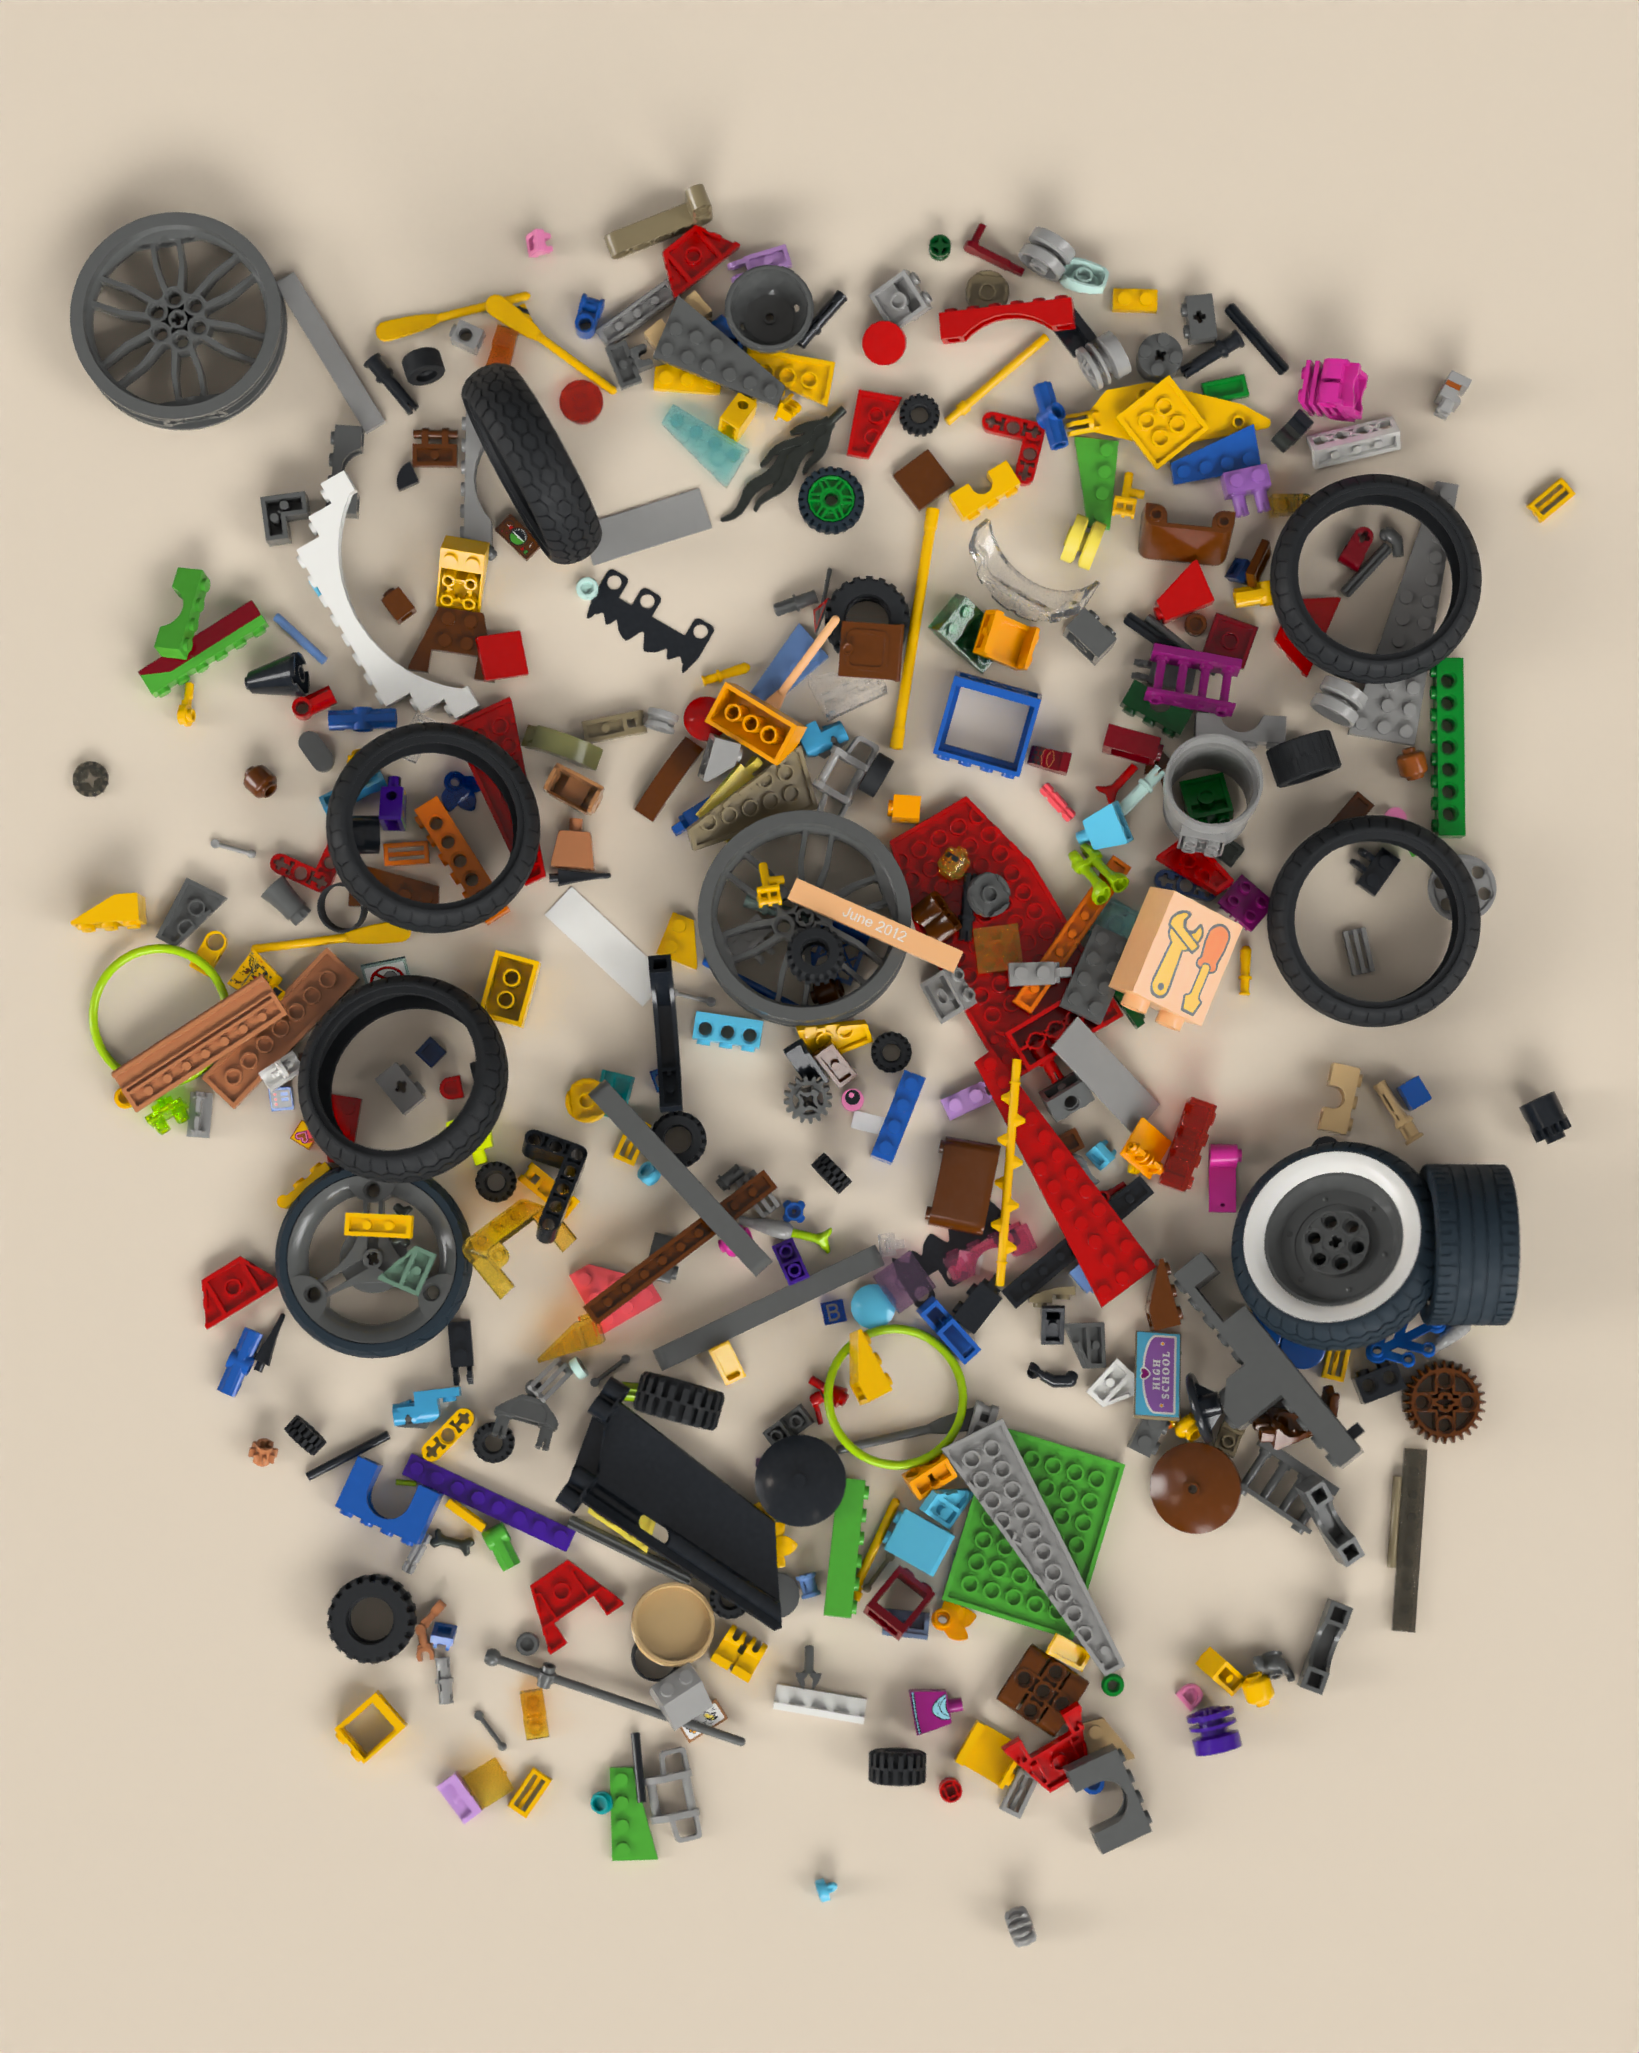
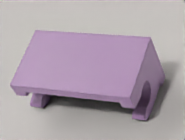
M457 1771L436 1787L463 1824L467 1823L484 1809L483 1805Z

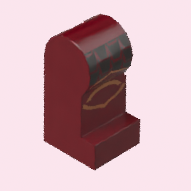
M1031 746L1027 764L1066 776L1072 753Z

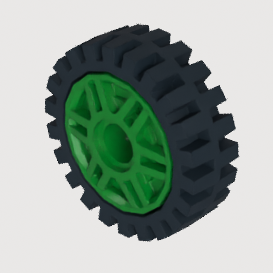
M828 466L825 469L824 467L819 468L818 471L812 472L809 477L807 476L799 491L798 506L803 520L810 528H814L816 532H823L826 535H836L840 532H846L858 522L864 508V494L860 482L849 471H844L840 467L833 468V466ZM833 496L837 499V503L828 505L825 499Z

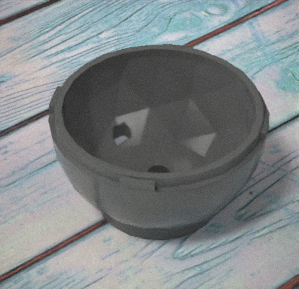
M763 265L744 272L732 283L725 300L726 320L733 335L742 345L759 353L774 354L794 347L803 339L813 319L814 304L807 284L793 270L784 266ZM795 305H798L799 310L797 312L794 308ZM767 315H772L774 319L772 321H767L765 317ZM740 324L744 325L745 330L741 329Z

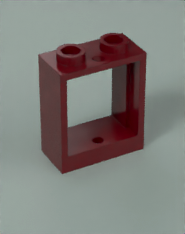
M1109 724L1102 753L1154 767L1155 761L1160 762L1164 745L1160 744L1161 737Z
M899 1565L866 1605L863 1613L899 1641L931 1602L935 1593L927 1583H921L916 1579L911 1570ZM897 1578L923 1598L922 1602L905 1623H902L877 1603Z

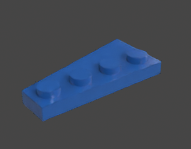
M1254 424L1169 463L1173 485L1222 476L1225 472L1261 465Z

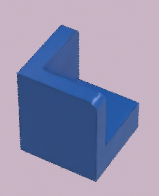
M1419 1075L1396 1088L1409 1111L1418 1108L1432 1099Z

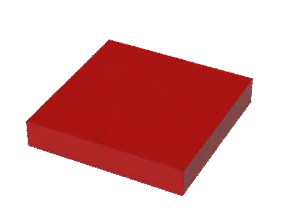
M520 630L475 638L484 682L527 676L529 674Z

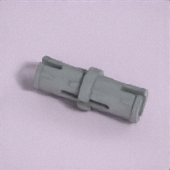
M450 1657L435 1658L437 1669L435 1684H438L439 1704L454 1703L452 1694V1682L454 1680L450 1672Z

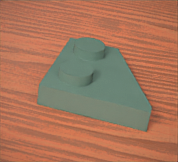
M415 1245L384 1273L380 1274L378 1279L419 1297L437 1254Z

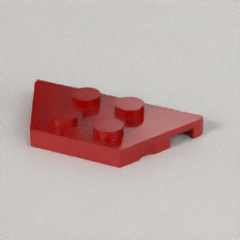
M698 225L693 226L662 251L673 298L676 300L678 295L681 296L737 251L740 248V244L736 241L733 243L722 238V235L715 232H708L705 228Z
M1341 598L1303 599L1312 619L1323 632L1327 633ZM1280 625L1274 642L1286 653L1287 658L1298 667L1301 674L1307 678L1313 663L1296 649Z
M240 1256L202 1279L205 1328L209 1330L279 1287L277 1278Z

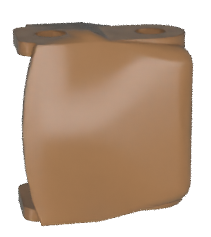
M556 763L543 787L544 791L550 796L585 815H591L596 812L605 790L598 783L559 763Z

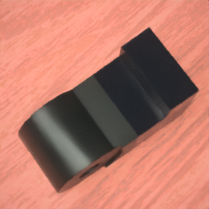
M1299 409L1276 433L1271 442L1282 453H1285L1312 427L1314 422Z

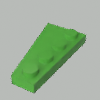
M1074 437L1085 516L1089 519L1087 528H1091L1095 521L1107 524L1105 530H1110L1119 441Z
M633 1766L610 1767V1795L613 1799V1807L611 1809L612 1861L658 1860L643 1803H637Z

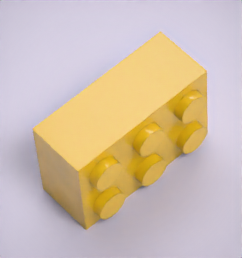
M495 950L481 1005L489 1013L493 1021L524 1028L541 967L539 961Z

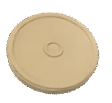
M676 1582L660 1584L648 1590L636 1603L631 1617L632 1636L639 1650L651 1661L667 1667L684 1666L699 1659L709 1648L715 1631L714 1614L707 1599L695 1588Z

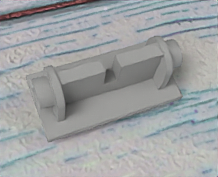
M190 1092L187 1137L210 1138L213 1093Z

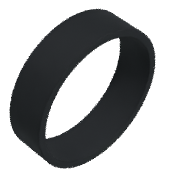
M342 882L328 886L322 891L317 902V911L322 923L328 929L338 933L349 932L360 927L368 915V910L362 905L359 920L353 927L341 928L330 921L325 911L326 896L335 886H345Z

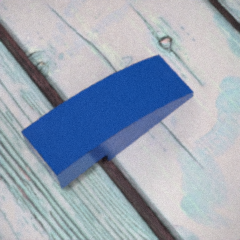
M931 1296L916 1310L964 1365L981 1351L980 1347L935 1297Z

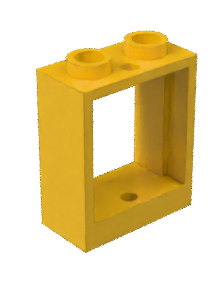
M377 1690L334 1730L337 1732L335 1734L336 1738L343 1745L346 1743L352 1749L350 1754L357 1762L362 1761L366 1763L408 1724L381 1692ZM373 1703L395 1729L367 1753L345 1726Z

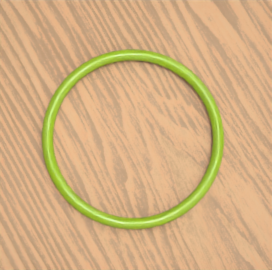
M152 944L128 951L106 968L97 981L91 996L89 1027L97 1051L113 1071L122 1065L108 1052L101 1038L98 1026L99 1001L104 987L112 975L124 964L137 957L153 953L174 954L198 965L213 981L220 1000H223L229 996L227 989L219 974L206 960L196 953L179 946ZM212 1063L196 1075L192 1076L182 1084H185L196 1079L204 1072H206L214 1063Z
M898 1324L882 1325L868 1329L866 1332L870 1338L892 1333L917 1337L932 1345L942 1354L954 1373L958 1387V1409L954 1423L946 1437L935 1448L913 1459L897 1461L881 1459L857 1447L842 1430L833 1405L834 1381L840 1365L849 1354L848 1341L833 1359L825 1380L824 1406L829 1424L841 1444L854 1456L870 1465L894 1470L924 1465L943 1453L941 1448L955 1440L963 1425L968 1397L962 1369L952 1352L939 1339L921 1329Z

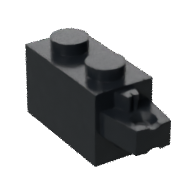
M996 1273L990 1281L984 1278L978 1285L973 1283L966 1292L969 1296L964 1303L959 1301L952 1310L955 1313L953 1318L972 1334L976 1333L1002 1300L998 1295L1001 1290L995 1286Z

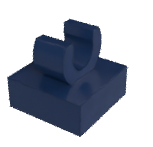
M1235 558L1224 577L1231 582L1247 585L1246 571L1251 562L1248 559Z

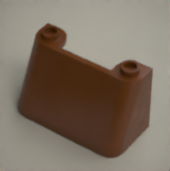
M1146 503L1141 514L1138 552L1143 558L1190 564L1198 560L1200 565L1219 566L1223 564L1228 554L1236 512L1220 511L1214 515L1212 526L1205 527L1167 523L1168 516L1165 507L1160 504Z
M946 1136L945 1140L940 1141L938 1153H942V1160L932 1207L927 1206L925 1219L929 1220L928 1225L978 1236L983 1235L1001 1146Z

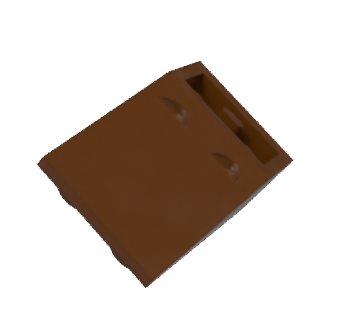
M1163 1258L1155 1260L1156 1267L1153 1269L1145 1305V1313L1150 1331H1158L1181 1325L1180 1320L1183 1319L1181 1307L1176 1306L1174 1297H1177L1175 1285L1170 1284L1168 1275H1171V1269L1168 1261L1164 1262Z

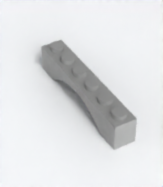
M466 411V417H462V430H466V439H462L461 442L462 452H465V461H461V474H465V482H461V496H465L464 504L460 506V516L464 518V526H460V538L489 542L493 546V524L479 502L476 489L477 468L485 450Z

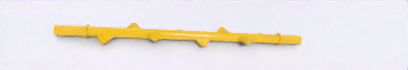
M1012 1059L1011 1081H1009V1084H1011L1010 1091L1001 1095V1100L1009 1105L1007 1133L997 1137V1141L1006 1147L1004 1176L995 1180V1185L1003 1190L1001 1218L991 1222V1227L999 1232L995 1286L1005 1285L1006 1264H1008L1006 1262L1007 1254L1017 1249V1246L1008 1240L1010 1212L1019 1208V1203L1011 1198L1013 1169L1023 1165V1160L1014 1155L1016 1127L1024 1124L1026 1121L1024 1117L1018 1114L1021 1059Z

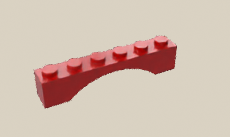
M1058 295L1054 297L1055 299L1050 300L1035 298L1032 302L1025 303L1022 300L1011 301L1008 305L991 303L988 307L983 308L977 305L968 306L966 310L948 308L944 312L939 313L941 340L943 344L966 342L983 327L1007 319L1034 321L1052 331L1076 329L1074 302L1072 297Z

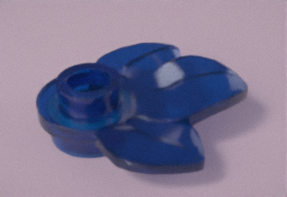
M458 771L449 772L444 778L445 790L441 795L443 806L449 812L457 805L464 810L474 811L476 807L474 793L481 791L475 777L464 776ZM451 780H457L459 785L453 786Z

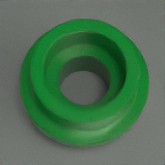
M1111 1673L1104 1676L1101 1687L1106 1695L1118 1696L1124 1689V1681L1118 1674ZM1112 1680L1116 1681L1117 1686L1114 1689H1111L1108 1686L1109 1682Z

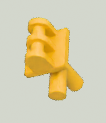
M790 393L784 400H780L774 417L775 420L781 418L789 422L801 411V405L792 399L794 394Z
M1125 472L1122 495H1115L1111 516L1118 514L1122 518L1130 516V519H1134L1137 499L1134 498L1144 499L1145 490L1132 488L1134 475L1132 472Z
M759 863L762 886L757 887L759 908H763V905L771 907L772 904L776 903L782 905L779 884H785L784 875L770 877L767 863Z

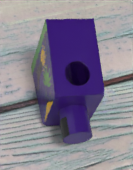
M389 776L387 786L381 787L379 821L383 831H406L407 795L404 787H401V777Z

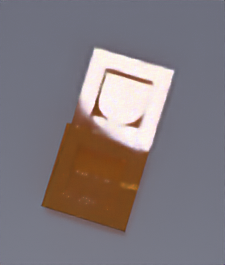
M498 324L486 365L503 363L511 366L519 336L518 331Z

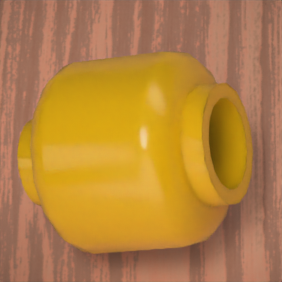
M1261 1671L1246 1675L1241 1687L1247 1703L1256 1705L1258 1708L1268 1705L1270 1703L1269 1700L1275 1694L1269 1676L1262 1674Z

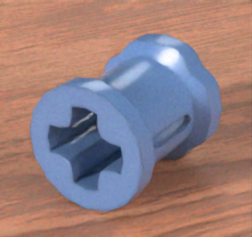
M816 1572L796 1577L803 1593L801 1595L802 1599L821 1594V1590H818L815 1581Z

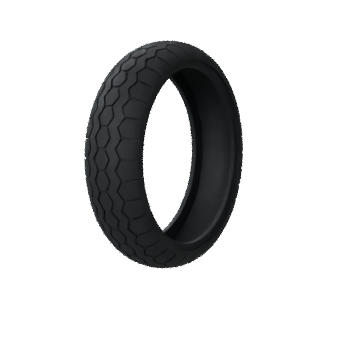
M495 363L479 368L465 381L461 396L476 434L506 492L535 541L552 562L566 565L584 560L598 547L602 538V529L590 497L563 443L535 395L514 367L508 364Z
M1387 474L1352 476L1327 485L1311 495L1296 509L1283 527L1274 548L1270 567L1272 603L1278 621L1292 644L1305 658L1320 669L1339 678L1358 683L1386 684L1399 682L1418 676L1439 664L1453 652L1468 632L1475 618L1481 595L1482 571L1478 549L1468 526L1460 514L1443 497L1430 488L1407 478ZM1360 505H1382L1401 510L1413 516L1435 535L1445 551L1450 565L1452 595L1447 614L1441 626L1432 637L1422 644L1403 652L1381 655L1368 654L1339 644L1323 632L1315 623L1301 596L1298 578L1299 559L1309 533L1330 515Z
M423 722L405 725L376 737L350 759L339 775L329 799L326 816V837L330 857L339 878L350 894L366 910L381 920L406 930L421 933H448L464 930L488 920L504 909L520 892L531 874L538 854L540 816L537 801L527 777L516 761L502 747L486 736L462 726L440 722ZM422 753H437L457 757L484 772L502 793L508 805L513 825V844L510 858L500 875L475 895L449 903L433 904L414 901L384 886L374 877L363 862L353 833L352 818L355 803L362 789L377 772L401 758Z
M1364 815L1340 820L1308 837L1293 851L1277 875L1267 911V931L1272 955L1280 973L1290 988L1306 1004L1319 1013L1336 1021L1361 1027H1387L1402 1024L1427 1014L1443 1003L1460 985L1470 969L1477 951L1481 929L1478 894L1466 866L1455 851L1430 830L1405 819L1384 815ZM1382 842L1410 851L1422 859L1435 872L1449 899L1452 931L1442 962L1423 985L1395 1000L1368 1002L1338 993L1316 976L1306 963L1298 945L1295 932V909L1298 895L1305 879L1316 864L1326 855L1349 844Z
M398 975L375 980L341 998L325 1013L312 1031L304 1048L299 1066L298 1096L301 1112L306 1126L317 1145L330 1159L347 1171L369 1180L384 1183H410L426 1180L443 1174L466 1160L480 1147L492 1131L502 1111L507 1093L509 1072L506 1049L502 1036L489 1013L476 999L462 989L443 980L420 975ZM408 1009L438 1011L464 1024L471 1036L475 1049V1079L466 1104L447 1128L428 1141L400 1150L368 1148L345 1137L337 1123L332 1107V1082L341 1055L361 1030L385 1015Z

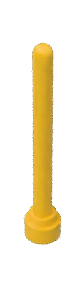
M898 1498L891 1500L862 1562L861 1568L856 1577H860L859 1591H854L853 1599L860 1602L863 1595L861 1593L863 1590L861 1586L900 1504Z

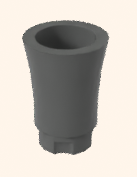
M284 875L278 878L261 895V898L275 907L295 926L311 912L306 903L290 886Z

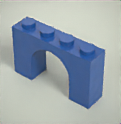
M904 1070L870 1157L889 1165L892 1164L926 1078Z
M358 1456L335 1507L341 1509L339 1513L350 1518L353 1515L361 1518L360 1523L371 1528L373 1525L381 1528L380 1532L387 1536L393 1537L395 1534L401 1537L400 1542L413 1547L414 1544H421L444 1494L425 1485H419L405 1513L394 1519L386 1518L376 1511L371 1496L372 1489L383 1465L364 1456Z

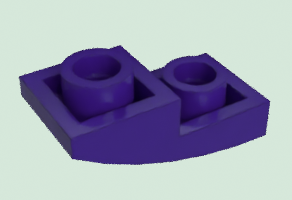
M793 1238L772 1246L789 1286L810 1277Z

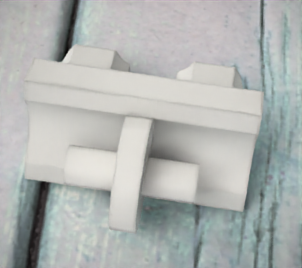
M292 1050L258 1074L270 1092H273L299 1074L300 1061Z

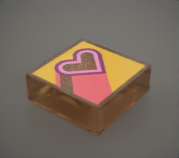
M301 1120L290 1139L310 1151L315 1140L311 1136L305 1121Z

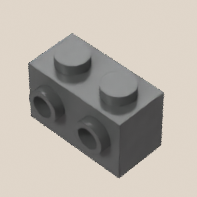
M1140 1419L1127 1447L1150 1458L1151 1454L1155 1455L1161 1444L1158 1442L1161 1433L1166 1434L1171 1423L1164 1420Z

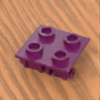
M1241 874L1217 904L1220 906L1219 909L1222 908L1227 914L1230 913L1229 917L1233 916L1235 922L1238 920V923L1245 928V931L1249 930L1252 932L1266 916L1270 898Z

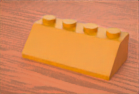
M729 682L724 683L705 719L706 723L777 766L798 746L807 729L800 722L741 686Z

